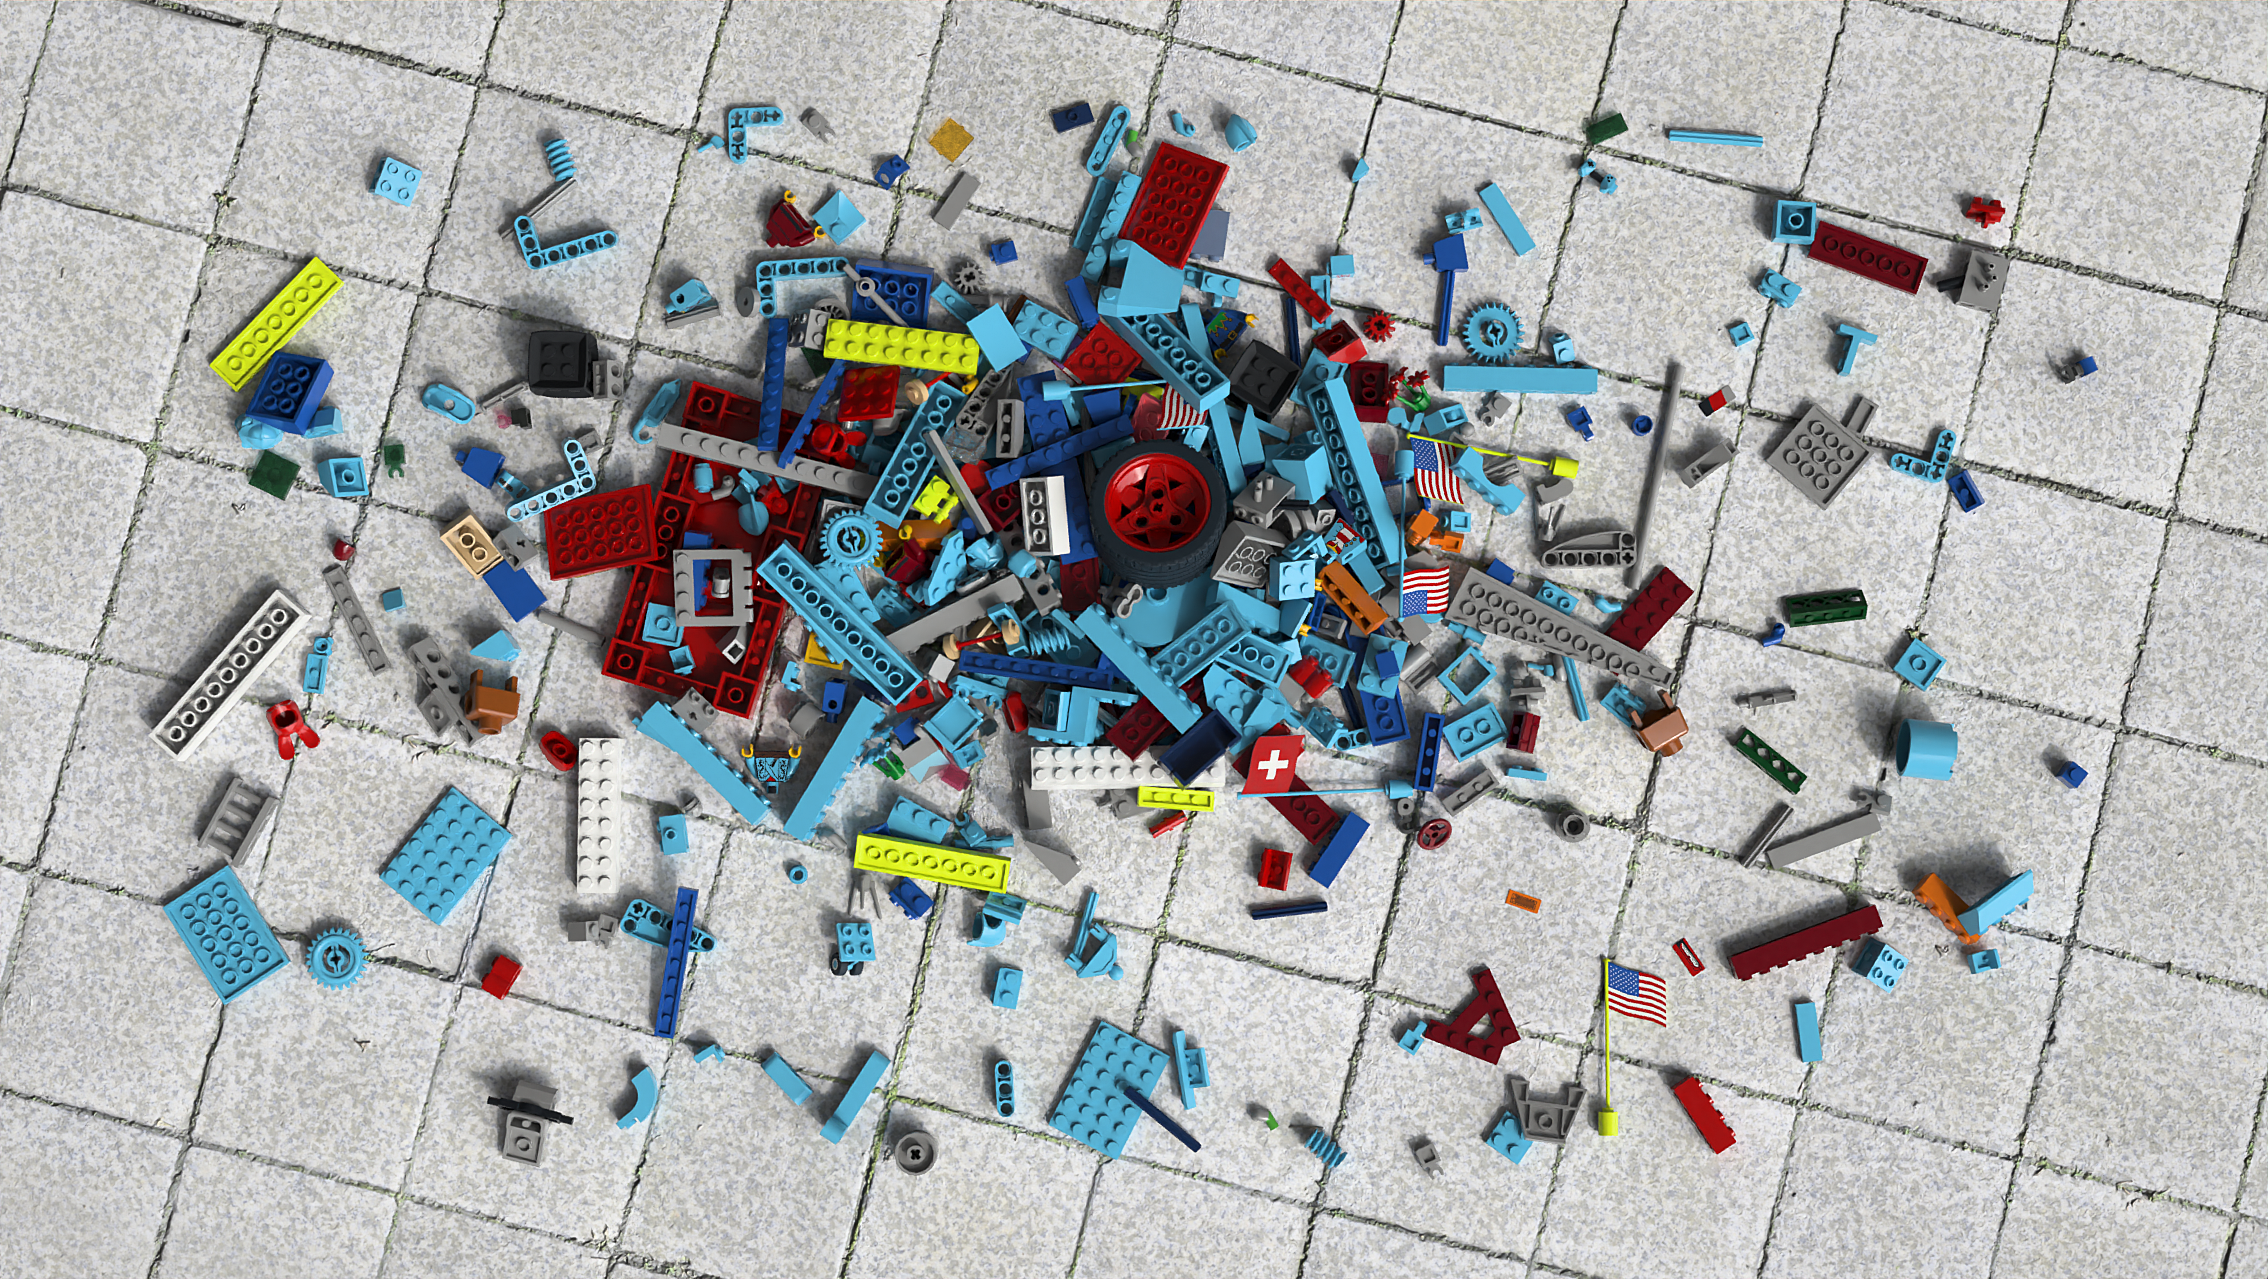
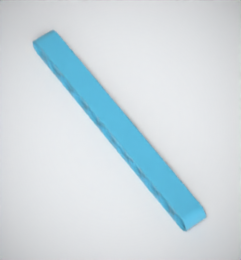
M1195 302L1179 304L1177 312H1175L1179 331L1214 364L1198 304ZM1224 399L1208 408L1205 423L1209 425L1207 435L1216 469L1225 487L1226 499L1231 500L1235 499L1247 487L1226 405Z

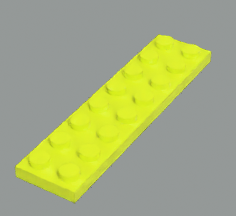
M315 256L209 366L236 392H239L272 359L275 351H279L345 283Z
M828 319L823 356L825 358L976 375L980 348L972 335Z
M862 831L858 833L854 868L1006 894L1011 857L873 833L863 834L861 833Z

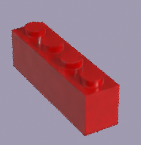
M1688 1075L1672 1086L1671 1090L1713 1153L1718 1155L1736 1143L1734 1139L1736 1134L1730 1126L1726 1127L1723 1122L1724 1116L1719 1109H1714L1712 1106L1714 1101L1708 1093L1704 1094L1701 1089L1703 1085L1697 1077L1694 1078Z

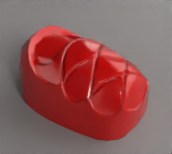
M1007 692L1006 698L1002 700L1001 707L1010 731L1015 734L1028 727V711L1026 705L1022 702L1020 692Z
M550 731L541 738L538 746L542 754L545 755L547 760L556 769L566 772L575 766L578 750L566 737L557 731Z

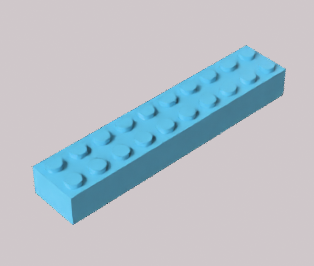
M1343 377L1323 382L1304 392L1322 445L1325 447L1326 456L1338 489L1344 496L1345 505L1355 515L1354 519L1356 522L1351 524L1352 528L1366 539L1367 549L1364 552L1375 569L1379 570L1400 562L1399 530L1395 524L1393 513L1390 510L1386 494L1382 488ZM1404 547V560H1405V559H1407L1408 557H1407V554H1406V549H1405V547Z
M786 539L757 567L756 571L895 706L923 680L924 674Z

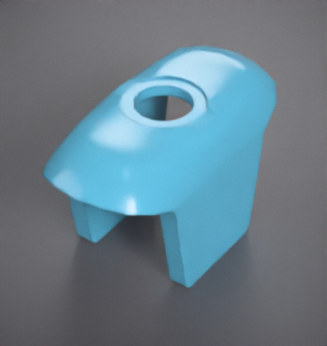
M440 383L438 385H430L423 394L422 404L425 408L456 423L467 424L474 417V403L459 392ZM447 400L454 401L455 407L453 410L448 411L444 408V403Z

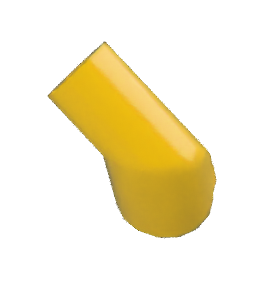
M970 374L964 377L967 384L962 387V391L967 395L976 390L980 384L978 379Z

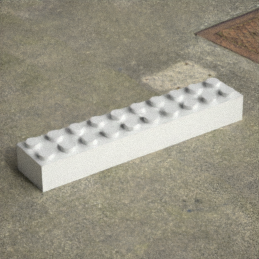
M276 590L149 734V737L177 761H185L312 616L284 591Z
M1173 745L1150 746L1134 763L1115 746L1032 747L1030 750L1031 790L1138 788L1139 786L1179 788L1171 779L1172 773L1167 775L1157 763L1158 758ZM1225 756L1220 758L1187 788L1223 787L1225 784Z

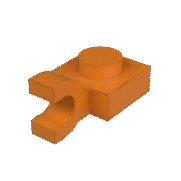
M1433 529L1430 533L1429 544L1442 545L1441 550L1460 553L1464 534L1445 531V534L1442 535L1440 531Z

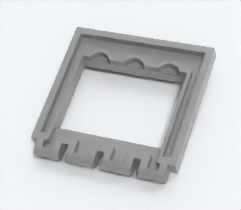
M744 548L673 550L676 627L746 626V622H753V608L746 607V605L753 604V592L751 588H745V586L752 585V570L744 568L752 566L751 552H744ZM731 559L733 615L695 616L693 560Z

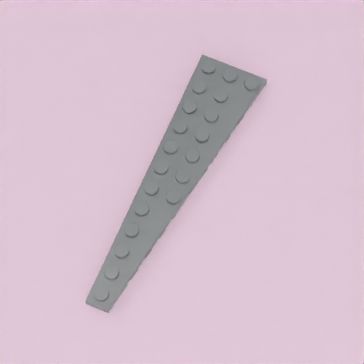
M1469 567L1444 616L1445 619L1666 689L1670 687L1677 673L1665 665L1472 567Z

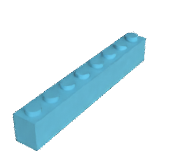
M1447 363V366L1443 367L1442 391L1595 395L1597 393L1598 369H1592L1593 366H1581V369H1573L1572 365H1563L1562 368H1554V365H1543V368H1535L1533 364H1526L1524 367H1516V364H1505V367H1497V364L1490 363L1483 367L1478 366L1477 363H1467L1466 366H1459V363Z
M1094 602L1074 621L1181 734L1203 715L1200 707L1192 703L1187 698V694L1174 684L1173 679L1169 675H1165L1160 670V666L1147 656L1146 651L1133 642L1131 635L1124 632L1119 627V623L1106 614L1103 606Z

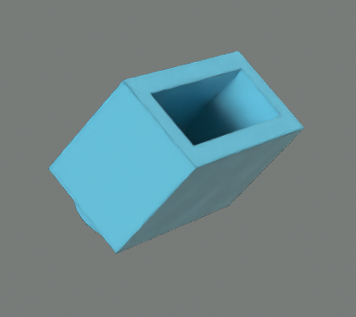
M685 814L659 817L657 830L658 833H661L662 840L659 841L660 851L664 852V855L690 852Z

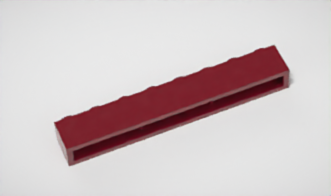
M1870 904L1728 956L1727 959L1734 978L1741 979L1743 982L1752 979V975L1758 972L1759 975L1770 972L1772 967H1785L1789 965L1788 961L1794 959L1796 962L1807 958V954L1813 953L1817 955L1823 953L1826 947L1836 948L1842 946V942L1849 939L1852 942L1860 939L1862 934H1875L1879 932L1878 928L1884 926L1876 905Z

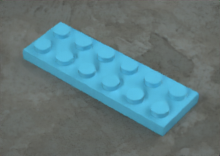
M1228 599L1151 658V660L1155 661L1160 666V670L1165 675H1169L1173 679L1174 684L1179 688L1250 634L1252 630L1233 600Z

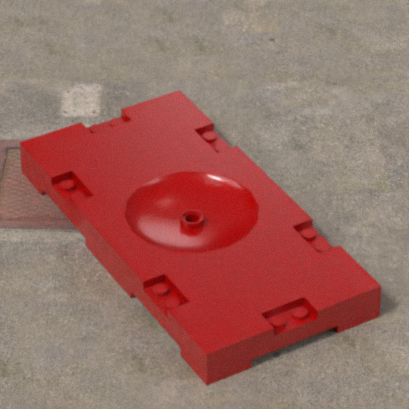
M693 381L680 427L743 443L757 438L759 435L762 402ZM781 409L778 452H783L804 414ZM819 418L812 420V429L808 435L804 434L802 447L800 450L796 448L794 452L796 456L832 465V457L816 452L811 442L812 433L815 428L821 423L829 421ZM673 451L661 490L658 491L653 507L659 560L637 564L601 674L677 698L693 687L716 710L752 720L767 675L775 642L789 604L756 569L785 539L803 556L823 489L800 483L799 487L787 494H783L774 476L768 475L772 481L767 487L771 489L774 486L787 500L789 506L785 513L776 514L775 516L767 509L769 514L767 529L758 536L747 533L739 523L738 509L743 505L731 494L715 501L711 494V491L721 488L722 479L726 475L732 476L735 481L733 492L740 485L738 473L742 468L739 469L734 466ZM696 464H710L714 487L709 492L700 493L694 489L693 470ZM757 495L754 499L757 502H761L762 497ZM690 529L712 533L711 538L714 539L713 549L726 546L727 548H744V552H751L752 566L744 568L752 570V585L745 586V588H751L753 592V604L746 605V607L753 608V622L748 623L754 628L747 652L734 664L716 646L734 626H685L681 647L689 645L696 667L691 669L692 673L681 676L680 673L674 674L675 668L669 651L679 647L643 641L642 636L649 603L675 607L673 550L683 549L685 532ZM712 559L711 567L707 569L709 584L707 588L705 587L704 595H707V602L701 610L695 611V616L733 615L731 559ZM716 567L728 568L729 596L726 598H717L711 594L713 574Z

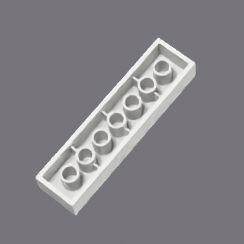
M579 738L577 893H620L622 739Z

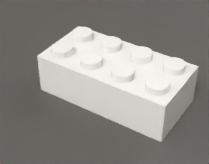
M1063 475L1019 479L1026 551L1032 556L1070 553Z

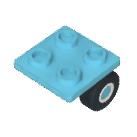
M837 923L835 930L838 952L834 953L831 957V971L835 976H843L847 970H850L851 976L860 975L863 971L864 961L876 960L871 924Z

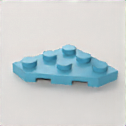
M956 529L943 537L941 542L943 547L940 555L935 556L930 568L932 570L929 581L925 580L922 587L925 605L932 606L956 590L955 585L960 580L968 577L963 533L961 530Z

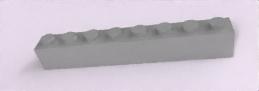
M1011 571L992 580L984 587L966 596H960L883 635L902 654L907 651L912 653L918 650L919 646L924 643L927 645L937 640L936 637L942 634L944 636L954 632L953 629L958 626L963 628L971 623L970 620L984 618L988 615L987 609L996 604L1007 603L1011 600L1016 602L1022 599L1025 589L1018 576Z

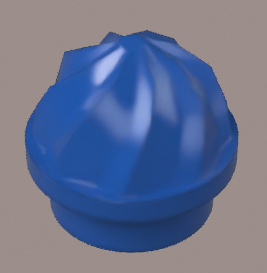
M1333 604L1325 607L1323 613L1341 618L1337 605Z

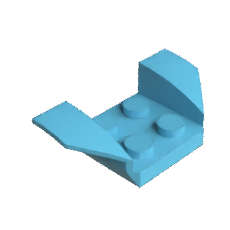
M1213 663L1203 678L1207 706L1213 710L1217 708L1225 718L1239 727L1268 722L1278 708L1276 704L1215 663Z

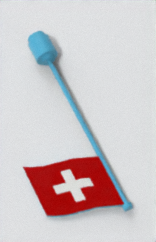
M1305 734L1259 736L1252 750L1248 777L1242 793L1237 792V800H1241L1244 797L1385 792L1389 799H1403L1413 796L1412 781H1407V779L1388 780V784H1385L1384 788L1288 792L1295 774L1299 748Z

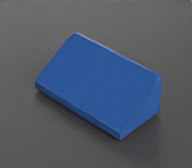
M1967 469L1947 479L1965 513L1985 503Z

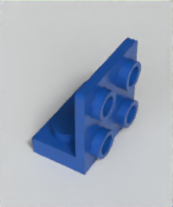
M905 877L894 890L888 893L891 896L889 900L895 906L903 907L905 909L903 913L910 920L920 919L935 903L909 877Z

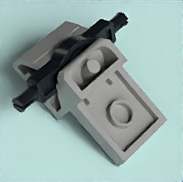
M520 1080L512 1100L488 1097L487 1104L509 1111L506 1122L507 1132L502 1155L503 1159L535 1167L541 1166L547 1131L552 1122L572 1125L574 1117L562 1115L561 1112L554 1111L558 1089Z

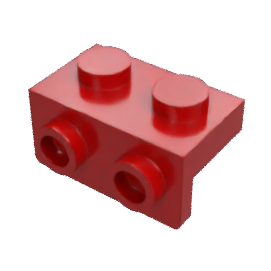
M1265 848L1261 855V870L1257 876L1258 886L1286 891L1293 853Z

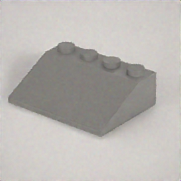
M1233 520L1222 534L1210 578L1261 589L1270 578V558L1284 556L1282 551L1291 542L1282 531L1269 528L1264 529L1257 525Z
M1029 840L1023 843L1064 886L1083 869L1080 866L1082 862L1075 855L1071 857L1069 854Z

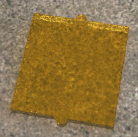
M950 118L929 144L939 151V155L945 156L950 162L954 163L973 141L974 137L964 130V126L958 125Z

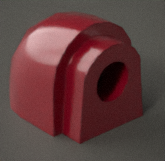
M337 538L332 546L333 556L340 561L348 560L356 550V548L341 538Z

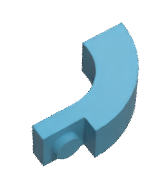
M1003 602L988 608V616L997 625L1000 632L1002 622L1008 619H1013L1020 629L1018 643L1008 645L1005 641L1009 655L1016 658H1025L1032 655L1026 632L1012 606H1007Z
M649 1066L631 1080L637 1089L638 1099L635 1107L616 1123L620 1129L624 1127L629 1129L637 1122L635 1118L640 1123L645 1121L655 1107L658 1086L655 1075Z

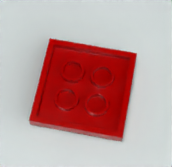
M1099 321L1063 363V366L1087 386L1123 383L1144 358Z
M899 365L845 370L837 415L839 422L893 418L901 372Z

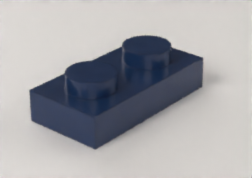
M1334 489L1325 494L1328 502L1336 509L1335 513L1338 518H1341L1349 526L1356 522L1353 511L1345 505L1344 496L1340 491Z

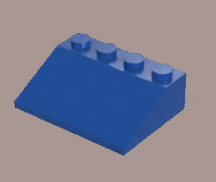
M859 257L855 271L861 278L868 277L873 280L875 292L909 327L927 328L931 301L930 294L933 288L935 268ZM854 281L851 319L872 322L886 320L893 325H897L870 297H863L857 293L856 282ZM864 283L862 289L868 290L869 285Z
M275 351L245 415L284 432L304 436L333 377V369L325 359Z

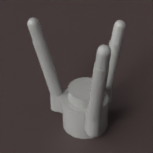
M1534 496L1535 534L1538 535V540L1553 542L1566 509L1565 505L1561 508L1554 528L1551 526L1554 507L1550 509L1547 525H1542L1540 528L1538 498Z
M856 876V881H853V892L848 914L852 915L857 889L860 892V909H864L865 892H868L869 888H871L876 912L881 920L882 915L875 890V881H871V876Z

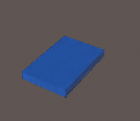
M506 560L482 577L516 623L548 601L525 568L515 572Z

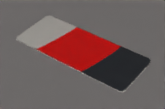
M1729 385L1698 404L1704 415L1708 417L1735 399L1736 396Z

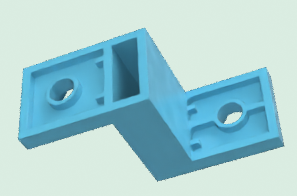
M1073 686L1066 732L1029 727L1028 735L1034 736V740L1050 741L1053 738L1052 742L1069 744V741H1071V745L1087 747L1088 743L1094 744L1099 702L1112 703L1115 700V704L1131 706V702L1137 703L1138 695Z

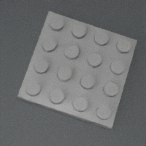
M1815 403L1768 457L1766 462L1822 510H1826L1875 452L1820 405Z

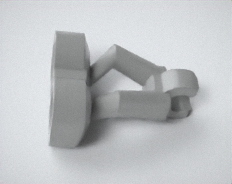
M1129 583L1124 588L1101 586L1098 590V593L1103 595V603L1112 609L1115 616L1123 619L1130 616L1133 604L1138 603L1143 596L1141 586L1136 583ZM1115 595L1119 596L1115 601L1113 600Z

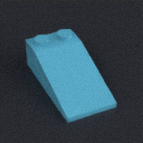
M1037 608L1021 621L1029 633L1033 632L1035 636H1037L1038 630L1044 635L1046 628L1052 633L1053 627H1056L1059 632L1062 625L1051 615L1052 612L1042 617ZM1066 629L1071 648L1069 649L1067 644H1065L1064 650H1061L1058 645L1056 652H1054L1049 647L1048 654L1056 663L1087 667L1098 657L1099 652L1085 636L1080 641Z
M1251 632L1215 660L1279 688L1294 656V652Z

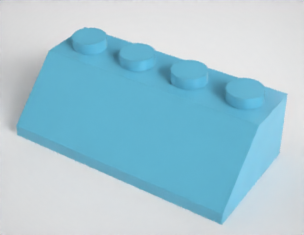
M2029 869L2008 878L1957 916L1969 936L1975 934L1980 936L1989 930V925L1992 924L1994 926L2003 920L2001 916L2011 914L2016 910V905L2021 906L2029 901L2028 896L2034 893L2032 870Z

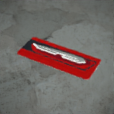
M1685 938L1672 946L1693 977L1705 969Z

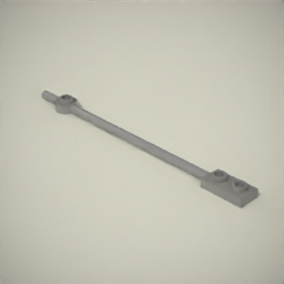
M849 264L843 268L856 282V291L860 296L870 297L899 327L910 328L875 292V283L872 279L868 277L861 278ZM864 283L869 285L868 290L862 289ZM955 373L948 375L962 391L965 383ZM974 392L967 394L969 398L972 396Z

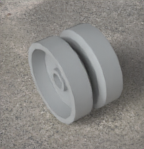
M1310 509L1308 511L1284 510L1270 525L1271 529L1282 531L1291 543L1308 529L1316 532L1314 517Z
M915 1130L908 1132L899 1140L895 1147L894 1157L901 1171L908 1175L919 1176L932 1169L938 1159L939 1149L932 1135L925 1131ZM914 1150H920L919 1156L914 1154Z

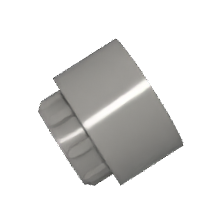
M800 701L787 715V721L790 723L789 727L805 740L819 728L826 714L813 703Z
M1575 809L1565 810L1555 820V832L1565 842H1580L1587 837L1590 831V821L1582 811ZM1571 820L1577 824V828L1573 832L1568 829V823Z

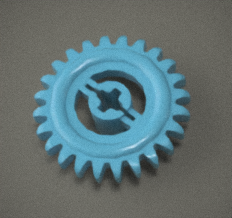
M1492 302L1491 308L1485 303L1484 309L1477 306L1478 313L1474 310L1471 311L1473 318L1466 317L1469 324H1463V327L1468 329L1462 332L1463 335L1467 336L1463 342L1469 343L1466 349H1473L1471 352L1472 356L1476 353L1478 354L1477 360L1484 357V363H1487L1488 359H1490L1491 363L1495 364L1497 359L1501 364L1503 357L1509 361V354L1515 356L1514 349H1521L1517 343L1524 342L1523 339L1519 338V336L1525 334V332L1519 331L1524 324H1517L1521 317L1514 318L1516 311L1509 313L1510 306L1503 310V303H1500L1498 308H1496L1495 302ZM1494 320L1501 322L1507 330V337L1502 345H1500L1499 339L1503 335V328L1500 324L1494 323ZM1484 322L1487 323L1484 337L1488 342L1492 343L1493 347L1483 343L1480 338L1479 331ZM1492 329L1498 332L1495 337L1494 334H1490Z
M852 509L849 510V514L842 510L841 516L838 513H834L835 519L829 517L828 521L830 524H823V527L827 530L820 531V534L825 536L819 539V542L825 543L820 549H827L823 556L830 555L828 563L835 560V568L842 564V571L847 566H849L850 572L853 571L854 566L860 571L861 564L868 568L867 561L874 563L873 556L879 557V553L876 550H882V546L877 544L883 542L882 538L877 537L882 534V531L876 530L879 524H872L874 518L867 519V513L861 516L860 510L856 514L853 513ZM851 527L860 529L865 536V545L860 551H858L860 536ZM842 529L845 530L842 546L845 550L851 551V553L844 552L837 543L838 533ZM848 537L854 541V545L848 542Z
M332 927L330 933L327 929L323 930V936L318 933L316 935L318 941L315 939L311 940L314 946L307 947L311 953L305 954L307 958H310L305 964L311 965L307 972L314 973L311 979L318 978L317 985L324 982L323 987L325 989L330 985L331 990H335L336 986H338L339 990H343V984L350 988V981L357 984L356 977L363 978L360 971H367L363 964L369 963L368 960L364 959L369 953L362 951L367 947V945L360 946L363 938L355 939L358 933L350 935L351 929H347L343 933V927H339L336 932L335 927ZM339 945L344 946L350 954V963L344 971L342 966L347 964L349 956L346 951L339 949ZM330 946L331 952L327 956V962L331 967H334V973L329 971L323 962V955ZM341 956V960L335 961V957Z

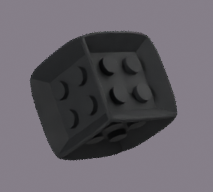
M543 330L532 332L528 349V382L530 391L537 396L551 398L594 397L593 361H598L597 339L590 333L578 331Z
M1253 339L1228 376L1230 380V393L1226 398L1245 411L1248 404L1252 405L1256 418L1271 423L1289 397L1303 370L1275 349Z

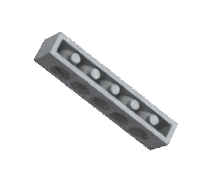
M1018 516L1006 526H1013L1011 531H1005L1006 527H1004L997 533L1000 535L1008 556L1014 550L1025 549V537L1021 532L1023 525L1019 527L1016 522L1019 520ZM1016 542H1022L1021 546L1013 547ZM1033 556L1036 559L1035 565L1037 566L1033 574L1039 573V576L1036 579L1030 578L1031 576L1028 578L1023 577L1021 580L1040 615L1043 617L1056 608L1062 607L1060 600L1063 598L1058 588L1053 589L1051 584L1054 581L1049 572L1045 574L1042 568L1045 565L1042 559ZM1042 589H1048L1046 594H1039Z
M431 637L412 645L405 653L430 691L438 687L460 719L454 726L468 747L471 748L486 740L490 735L478 732V721L465 718L463 708L465 707V693L468 690L449 665V661L442 655L438 645Z

